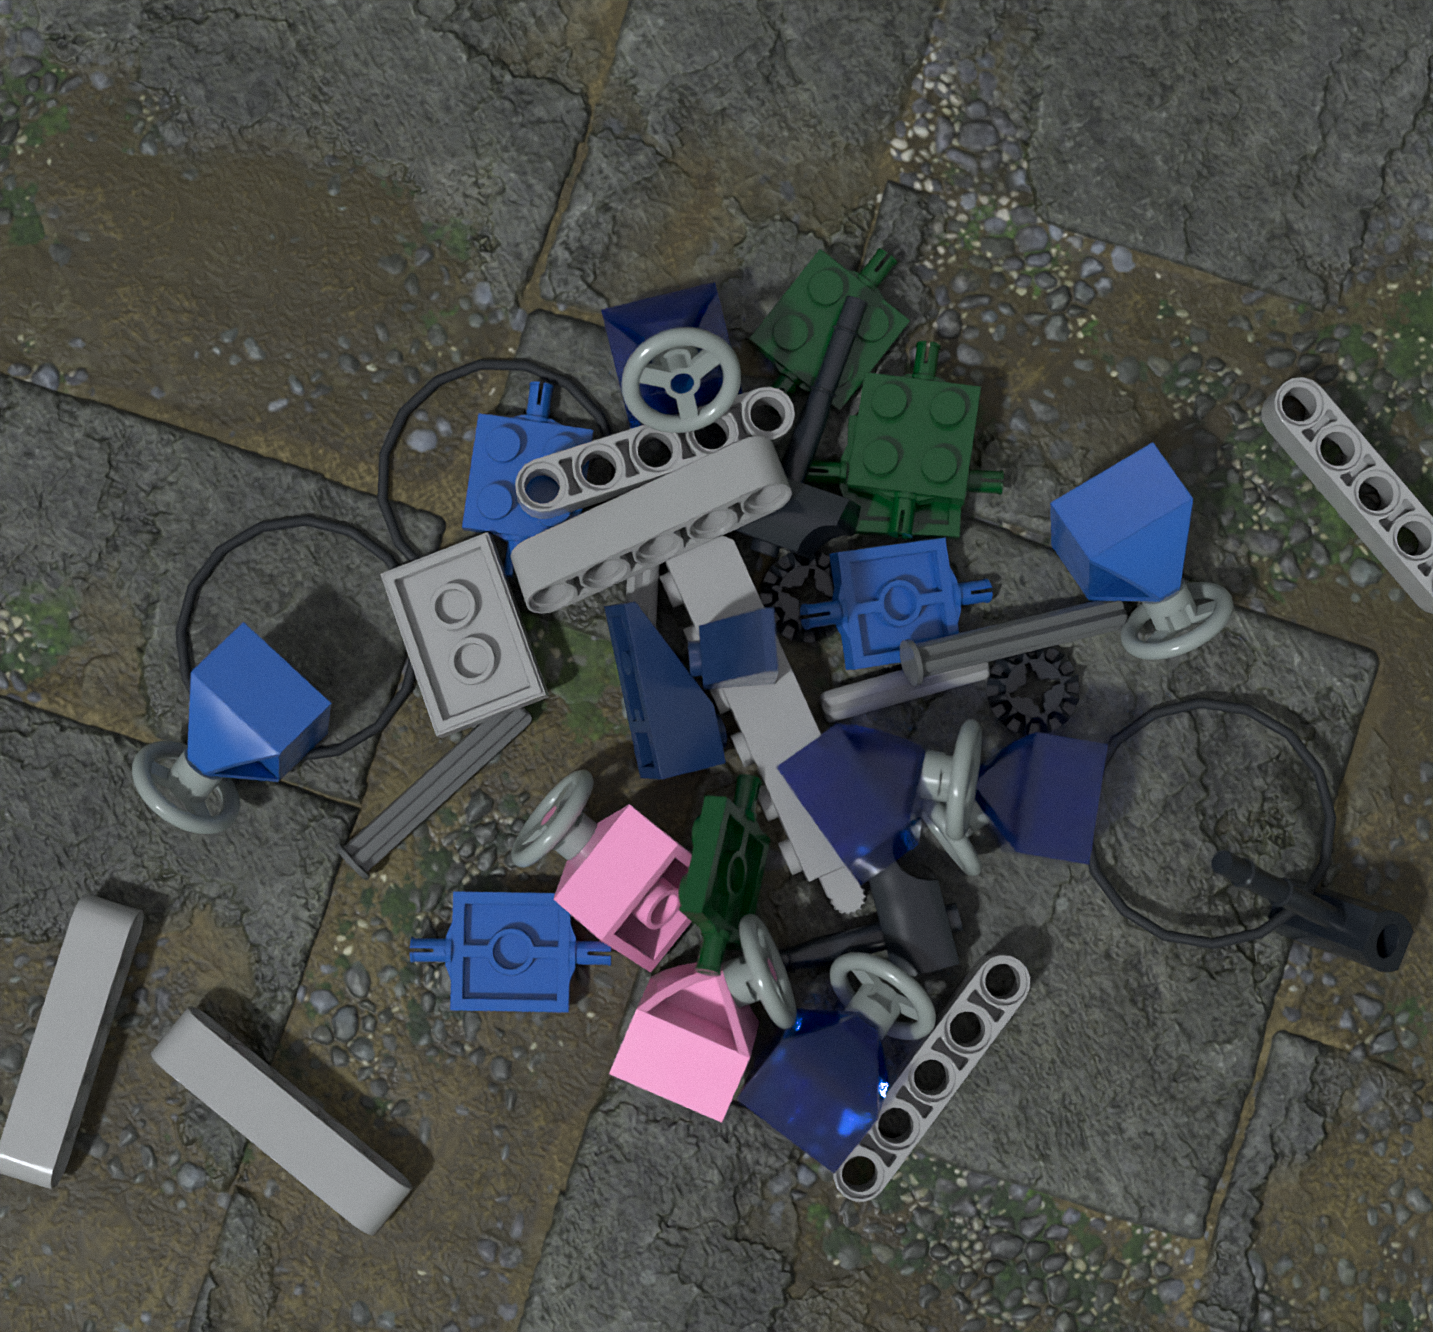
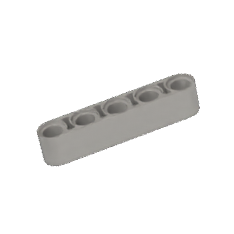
M1304 377L1292 378L1273 391L1263 403L1261 414L1262 422L1266 429L1412 600L1425 612L1433 614L1432 515L1321 386L1313 380ZM1283 396H1292L1302 402L1305 408L1304 421H1294L1285 415L1282 409ZM1322 440L1334 441L1339 445L1343 454L1340 466L1331 465L1323 459L1320 451ZM1361 484H1369L1378 491L1381 502L1377 511L1367 509L1361 503L1358 493ZM1401 527L1411 530L1418 539V549L1414 556L1406 554L1398 545L1397 534Z
M773 387L758 388L737 395L727 412L713 422L719 425L726 434V443L718 449L710 450L698 444L694 431L668 433L642 425L532 460L525 464L518 472L515 482L518 502L522 510L531 517L538 519L553 518L619 497L749 437H767L776 446L786 437L795 417L794 405L787 394ZM759 405L772 406L781 416V426L774 431L768 432L758 429L751 420V410ZM705 406L698 407L697 411L704 408ZM649 440H658L668 446L671 452V459L661 467H650L641 461L638 449ZM593 458L607 459L612 463L616 474L605 485L597 486L590 484L582 475V468L586 462ZM545 475L557 482L560 487L559 493L549 503L540 504L533 502L525 492L527 484L536 476Z
M755 436L735 442L519 543L512 550L510 557L527 608L533 613L541 614L563 609L780 509L790 500L792 491L770 439Z
M87 893L78 901L67 929L1 1136L0 1174L52 1190L59 1184L74 1146L141 934L144 920V912L142 910Z
M990 953L984 955L975 963L936 1015L933 1030L916 1042L848 1133L831 1159V1173L836 1188L844 1197L852 1201L865 1202L874 1199L882 1192L1026 998L1030 989L1028 970L1020 960L1004 953ZM998 964L1009 965L1015 975V984L1012 990L1003 996H992L985 984L988 971ZM962 1012L975 1013L980 1022V1031L977 1037L968 1043H957L950 1034V1024L953 1018ZM926 1060H937L943 1064L945 1069V1078L942 1084L930 1091L916 1087L914 1072L917 1066ZM891 1108H901L907 1111L910 1117L907 1131L896 1138L886 1137L878 1130V1121L881 1115ZM856 1156H865L871 1159L875 1165L872 1178L862 1185H852L842 1177V1169L845 1163L850 1158Z
M188 1006L150 1055L163 1070L364 1233L375 1236L413 1189L409 1180L394 1166L201 1010Z

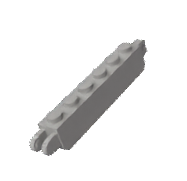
M723 535L665 561L669 572L659 576L672 607L675 608L683 604L692 625L683 629L687 641L700 640L699 625L764 608L734 540ZM776 635L778 674L775 684L709 689L720 715L730 710L740 732L731 735V740L743 767L755 764L764 784L760 786L758 801L768 822L779 818L788 839L779 842L778 845L791 874L794 875L802 871L808 882L818 878L826 897L831 899L829 903L834 905L833 909L839 910L841 914L845 912L849 915L850 912L856 913L857 909L861 910V904H865L863 902V898L866 897L863 895L864 889L860 888L861 881L852 862L864 857L869 841Z

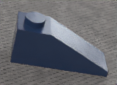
M636 601L604 606L640 778L662 780L725 764L723 749L727 744V734L722 719L716 715L713 703L694 678L691 677L688 670Z
M773 608L757 609L699 625L700 640L688 641L691 677L703 676L704 690L775 684L778 674V659Z

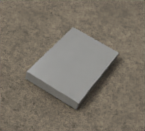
M490 533L481 534L380 574L437 737L444 738L550 697L493 536Z

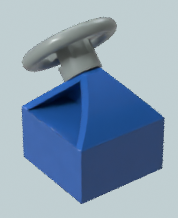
M1153 442L1050 503L1051 546L1089 601L1142 602L1127 617V622L1122 626L1120 638L1122 646L1129 654L1145 660L1172 658L1202 646L1226 626L1233 612L1232 596L1224 587L1211 582L1186 583L1182 578L1193 497ZM1193 599H1206L1212 602L1196 606ZM1151 618L1156 631L1145 642L1138 638V634L1142 626ZM1205 621L1194 630L1174 638L1177 633L1188 629L1192 624Z
M243 622L191 671L188 745L175 741H157L140 749L132 764V777L135 787L144 802L158 816L170 824L197 834L222 832L234 824L240 811L239 794L231 778L279 782L328 734L331 703ZM161 758L176 760L171 769L154 761ZM154 782L170 789L175 797L183 801L187 811L171 803L158 790ZM216 788L222 800V810L219 814L211 816L204 801L211 791Z

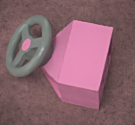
M587 770L574 771L562 779L530 815L513 844L511 851L512 862L521 868L529 867L542 859L553 848V850L567 860L553 900L602 942L647 971L652 972L692 922L679 911V885L683 875L688 873L692 853L631 805H627L598 823L593 821L582 812L593 789V776Z
M747 914L740 920L739 934L745 957L738 956L723 962L720 976L712 977L695 971L697 963L676 966L651 976L613 1063L610 1075L722 1123L750 1059L759 1026V1021L749 1004L761 1000L773 1022L782 1029L793 1027L797 1019L795 999L786 969L768 929L759 917L754 914Z

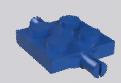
M540 382L529 383L530 389L526 415L509 418L478 413L462 529L480 533L488 532L504 542H508L504 570L509 578H513L514 566L510 557L511 552L519 543L582 514L583 510L581 508L553 518L538 519L524 512L517 499L515 482L518 472L525 464L532 460L591 442L593 439L592 429L564 426L549 419L554 385L543 383L540 405H538ZM589 461L582 468V475L585 480H587ZM542 475L531 479L527 484L525 492L533 502L543 504L554 500L559 493L560 487L553 478Z
M938 538L829 554L834 583L833 601L802 604L800 615L822 613L821 617L801 619L802 626L806 630L836 624L842 639L846 670H855L900 663V643L902 640L911 639L916 644L958 634L961 606L990 603L993 592L971 594V591L992 588L987 578L957 583V579L949 565L946 538Z
M453 891L452 923L446 938L411 937L410 948L433 949V952L412 951L410 952V962H445L451 980L450 1010L569 1012L570 981L576 965L611 966L612 955L589 954V951L611 952L612 947L602 941H577V936L572 926V915L553 900L555 893Z

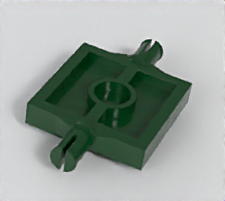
M878 248L873 257L858 274L855 271L845 269L823 250H818L747 341L771 361L776 372L779 374L771 387L780 389L789 398L794 395L797 389L810 394L812 390L810 386H813L834 331L832 326L837 323L846 296H853L866 301L868 306L857 333L859 337H856L835 392L837 397L833 398L831 409L836 413L841 410L863 382L864 373H870L910 322L908 318L886 302L881 292L877 289L892 268L897 265V261L892 255H890L879 271L875 272V268L888 253ZM773 407L770 408L769 411L777 416L779 415L776 409H774Z
M927 341L916 343L913 374L892 376L864 373L847 486L850 491L878 494L893 502L887 534L896 538L899 536L902 516H904L902 539L913 537L912 531L916 505L932 502L965 505L981 387L948 383L936 377L941 345L935 342H930L927 363H925Z
M849 415L847 446L840 462L813 461L804 484L839 485L842 497L848 498L861 506L854 534L890 536L887 532L889 530L893 502L878 494L848 490L847 482L858 418L856 415ZM970 469L966 496L968 492L1002 495L1003 483L1001 482L1004 479L1003 470ZM941 502L916 505L912 531L913 537L958 540L960 537L962 505ZM904 516L901 517L899 537H902Z
M740 774L737 776L733 802L728 797L705 796L701 816L695 819L692 827L693 852L688 873L683 875L679 885V911L700 928V935L703 937L695 971L707 976L718 977L721 975L720 971L725 949L743 951L739 934L740 920L747 914L755 915L771 839L760 829L756 819L755 809L762 780L752 775Z

